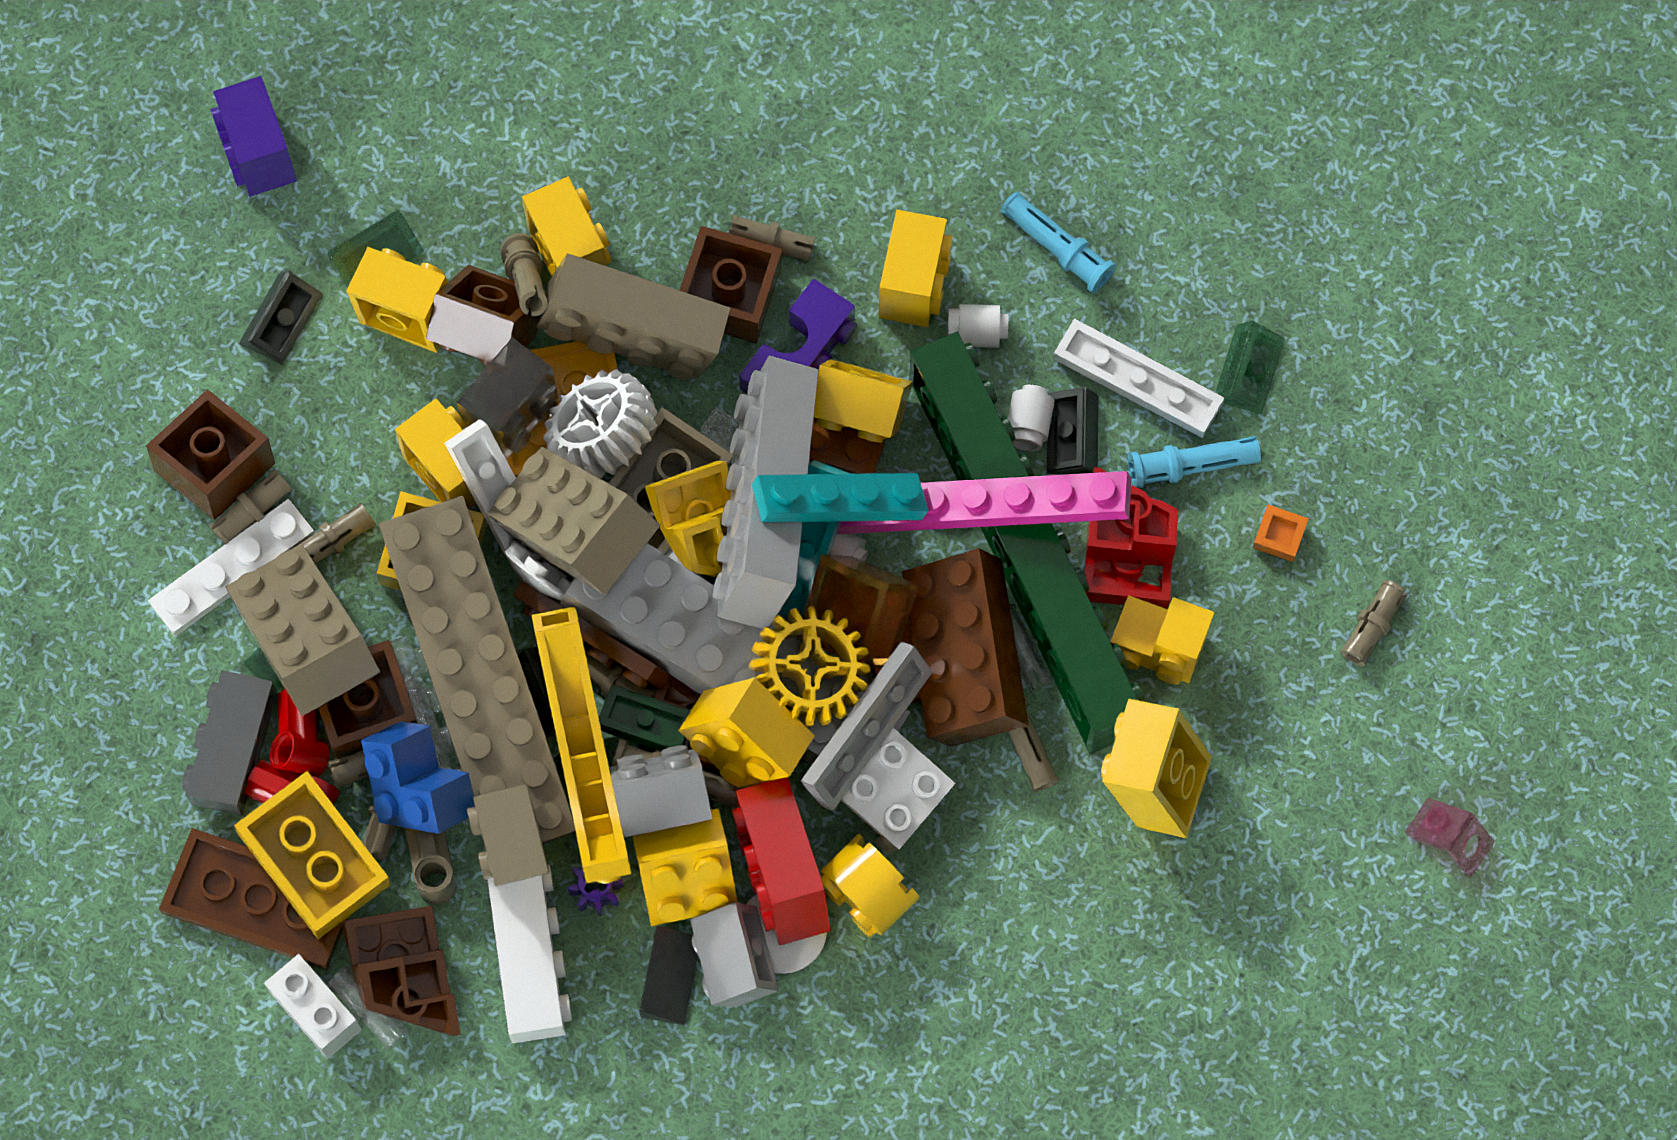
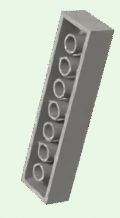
M648 543L644 545L605 595L575 578L560 602L565 608L575 606L579 617L654 663L699 694H702L704 690L751 679L762 674V672L749 669L751 660L762 658L752 651V646L755 642L766 643L760 636L762 629L717 617L719 599L713 598L714 586ZM771 623L769 628L775 630L773 627V623ZM793 636L781 642L777 650L776 659H785L787 655H798L802 642ZM807 658L801 664L802 670L807 669L805 673L812 677L818 670L817 664L812 666L814 661ZM778 673L783 685L791 693L799 697L796 682L788 677H780V673ZM834 675L832 679L820 680V689L816 692V700H823L835 695L840 688L843 676ZM867 688L863 692H853L860 699V697L864 694ZM844 704L847 714L842 719L837 718L831 712V722L826 726H822L815 714L814 724L807 728L815 736L801 759L812 765L854 707ZM907 709L904 711L893 727L899 732L910 711ZM799 714L797 719L803 724L802 715Z

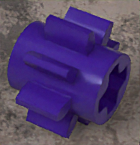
M576 867L573 868V874L578 880V884L568 886L569 895L572 896L581 895L577 905L580 912L584 911L589 905L596 908L598 916H602V906L608 903L614 906L619 905V899L614 894V890L624 887L622 878L614 882L603 883L605 889L603 892L595 889L590 894L584 871Z

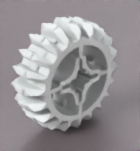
M617 369L610 372V374L601 370L595 378L586 375L582 384L578 386L572 384L571 392L567 395H559L561 400L559 406L549 409L552 418L544 423L547 432L543 437L546 441L547 449L599 479L603 477L605 472L615 475L617 468L622 464L629 466V459L633 455H642L640 449L642 444L652 441L649 432L657 427L654 417L658 412L653 403L654 400L650 397V392L635 377H632L629 373L623 374Z

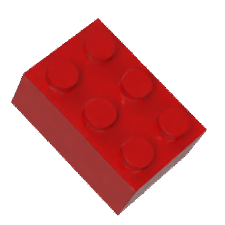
M788 777L736 790L739 808L731 810L737 830L735 834L741 855L746 858L747 872L753 893L758 896L760 903L759 911L765 931L774 930L779 946L830 932L825 890Z

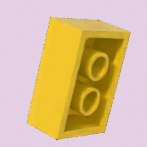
M1128 699L1125 712L1119 714L1115 723L1114 733L1116 740L1112 752L1107 754L1103 760L1101 769L1102 782L1137 827L1187 838L1212 756L1179 709Z
M307 771L234 825L239 837L317 939H320L390 886L387 874Z

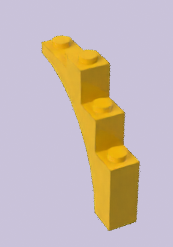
M573 606L532 615L534 631L586 883L595 881L598 883L614 882L623 875L631 874L576 608Z

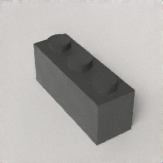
M222 670L218 683L212 682L206 701L207 708H210L206 724L200 723L195 736L194 747L198 749L194 765L189 764L187 766L182 781V789L186 791L185 795L191 805L243 816L248 798L244 793L248 777L254 766L258 764L278 694L273 681Z

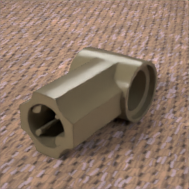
M405 828L413 867V879L420 897L426 903L432 905H442L449 902L457 890V880L453 872L445 831L437 834ZM433 873L446 875L445 881L437 887H429L424 884L426 878Z

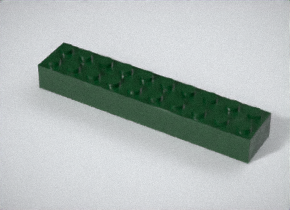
M957 331L911 350L909 381H913V390L957 481L1034 476L1027 456L1024 453L1018 455L1012 441L1016 440L1009 419L1006 416L1000 418L994 406L997 403V397L992 384L988 379L981 380L976 369L979 366V360L970 342L964 344ZM1052 523L980 527L993 555L1002 559L1008 587L1089 754L1113 745L1116 740L1114 733L1115 723L1119 714L1125 712L1128 699L1145 702V698L1136 682L1130 684L1123 670L1127 667V663L1121 648L1117 643L1111 645L1104 630L1108 629V624L1099 605L1092 607L1086 595V592L1089 591L1087 579L1080 567L1073 568L1067 556L1068 553H1071V549L1062 529L1055 530Z

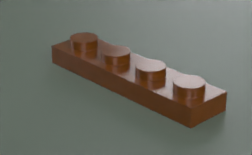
M521 581L512 595L526 604L521 612L530 618L535 614L564 609L563 606ZM577 616L582 640L592 646L588 653L590 656L609 668L614 661L626 667L622 676L643 689L649 682L663 690L671 677L670 674Z

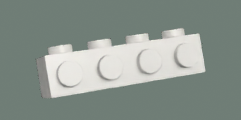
M548 864L549 874L501 886H495L493 878L488 879L508 1033L512 1044L566 1035L564 1022L572 1021L568 994L560 995L558 978L566 977L562 950L554 952L552 935L560 934L556 907L548 908L546 892L554 891L550 864Z

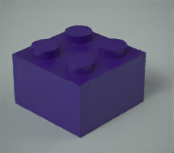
M262 76L213 91L218 107L212 108L210 111L237 187L245 184L249 197L297 182L290 155Z

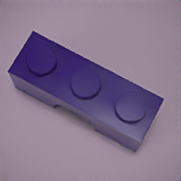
M813 278L789 310V325L805 336L807 339L805 345L793 353H780L764 343L739 375L740 390L746 394L748 393V385L753 371H760L768 356L816 368L819 371L821 364L833 358L830 352L837 343L845 345L857 328V323L854 322L855 305Z

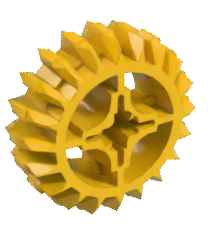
M815 607L807 608L804 620L796 608L788 612V622L780 615L776 616L772 622L775 630L764 627L760 632L761 638L766 643L755 642L752 646V651L762 658L753 659L749 663V669L762 672L761 675L755 678L780 701L779 707L785 706L791 712V718L794 720L801 714L803 725L806 728H810L814 724L815 714L822 726H826L831 722V712L837 718L842 719L847 714L844 704L854 707L859 701L858 696L853 691L863 692L867 688L868 684L857 676H863L870 672L869 665L857 662V660L868 654L867 648L859 647L854 649L852 645L860 638L859 632L855 631L847 636L843 630L847 627L848 621L844 618L836 626L831 624L830 622L833 617L831 610H826L821 619L818 620ZM803 634V642L800 645L798 655H787L785 659H776L777 650L781 642L792 636ZM820 638L833 646L841 662L838 657H831L824 653L821 648ZM807 658L814 661L812 666L815 664L818 666V670L812 677L805 673L807 669L802 670L801 664ZM778 673H780V677H788L796 682L799 697L791 693L783 685ZM834 675L843 676L840 688L835 695L823 700H816V692L820 689V680L832 679Z

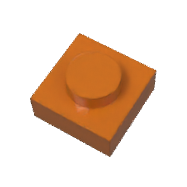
M1267 505L1253 544V549L1294 562L1309 518Z

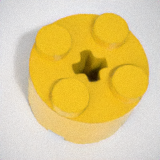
M857 834L819 871L822 875L821 881L825 894L838 907L846 901L852 908L849 912L853 917L852 921L869 938L876 932L882 936L920 899L913 887L905 893L908 889L901 883L904 877L872 844L868 843L865 846L864 839L860 834Z

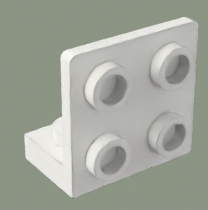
M892 728L841 801L880 835L875 843L889 854L899 850L954 786L955 782L897 730Z

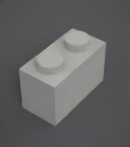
M735 902L690 920L694 933L692 935V945L696 954L700 957L704 973L702 980L703 988L711 1001V1005L733 1008L779 991L757 906Z

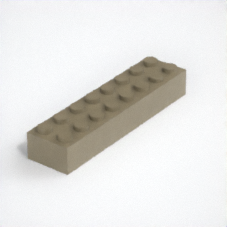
M460 496L379 523L461 769L464 772H469L474 797L527 784L542 845L576 834L574 820L464 497Z

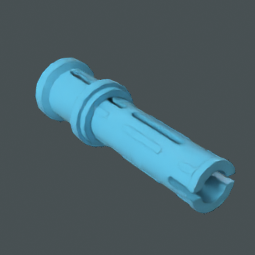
M1016 191L1011 194L1002 205L1000 213L1007 216L1032 238L1052 252L1059 259L1060 268L1065 272L1071 270L1088 284L1087 290L1091 293H1096L1114 274L1117 264L1112 260L1105 261L1089 248L1090 243L1086 239H1081L1080 237L1075 239L1038 208L1028 202L1019 192Z
M1256 436L1178 450L1176 446L1168 445L1164 446L1163 451L1141 455L1137 451L1128 453V469L1132 478V485L1139 489H1143L1144 484L1168 480L1170 484L1178 483L1185 475L1244 464H1256L1261 461V451Z

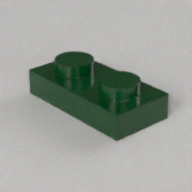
M611 685L598 718L602 732L662 751L669 747L684 744L686 737L678 730L691 711Z

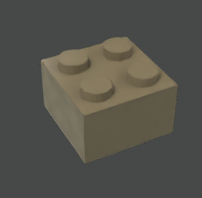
M523 784L473 797L475 807L468 808L467 812L473 835L482 834L486 851L478 853L484 880L493 878L494 885L501 886L549 874L528 785Z

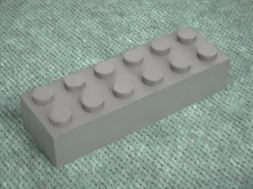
M768 356L760 371H753L747 395L740 394L737 400L734 419L740 420L739 429L735 430L730 445V454L736 455L735 464L731 465L726 480V489L731 490V498L726 502L721 521L722 525L727 526V532L720 542L717 554V561L723 562L722 572L716 578L713 589V598L719 599L717 617L761 629L764 627L769 628L796 585L802 522L762 523L752 483L758 475L808 473L818 369Z

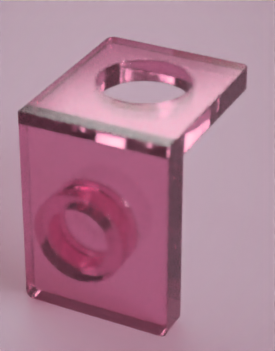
M1431 798L1426 799L1405 831L1412 839L1447 851L1469 876H1473L1495 842L1473 813ZM1473 835H1476L1478 838L1477 850L1472 857L1466 858V844Z

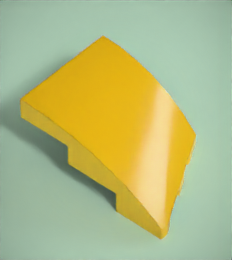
M715 461L645 486L650 505L657 522L661 525L660 529L683 566L693 573L717 577L722 572L723 562L717 561V554L723 536H726L727 526L722 525L721 521L726 502L731 498V490L726 489V480L729 472L726 461Z

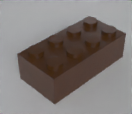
M978 548L902 571L913 646L932 671V674L920 689L927 738L947 746H956L1028 726L1002 559Z

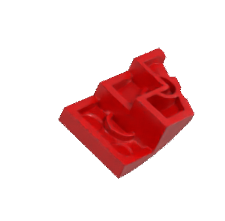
M1094 467L1093 473L1106 472L1101 468ZM1132 485L1129 519L1088 521L1084 574L1089 585V591L1086 592V595L1090 602L1125 605L1129 595L1168 609L1171 594L1172 561L1177 546L1178 509L1161 500L1150 498L1145 491ZM1145 565L1162 566V579L1158 578L1160 587L1138 581L1144 575L1142 572Z

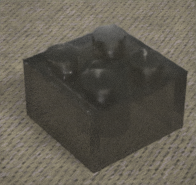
M511 338L458 399V410L466 424L464 429L481 419L488 425L505 459L512 452L518 454L530 440V431L540 420L542 422L548 420L552 415L549 409L558 406L557 399L559 397L553 367L514 338Z

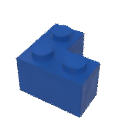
M399 721L361 740L365 756V767L369 775L374 798L373 805L379 823L439 834L469 818L467 809L475 807L469 772L440 768L438 766L430 726Z

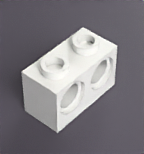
M299 954L264 982L274 999L326 1059H329L362 1030L353 1015Z

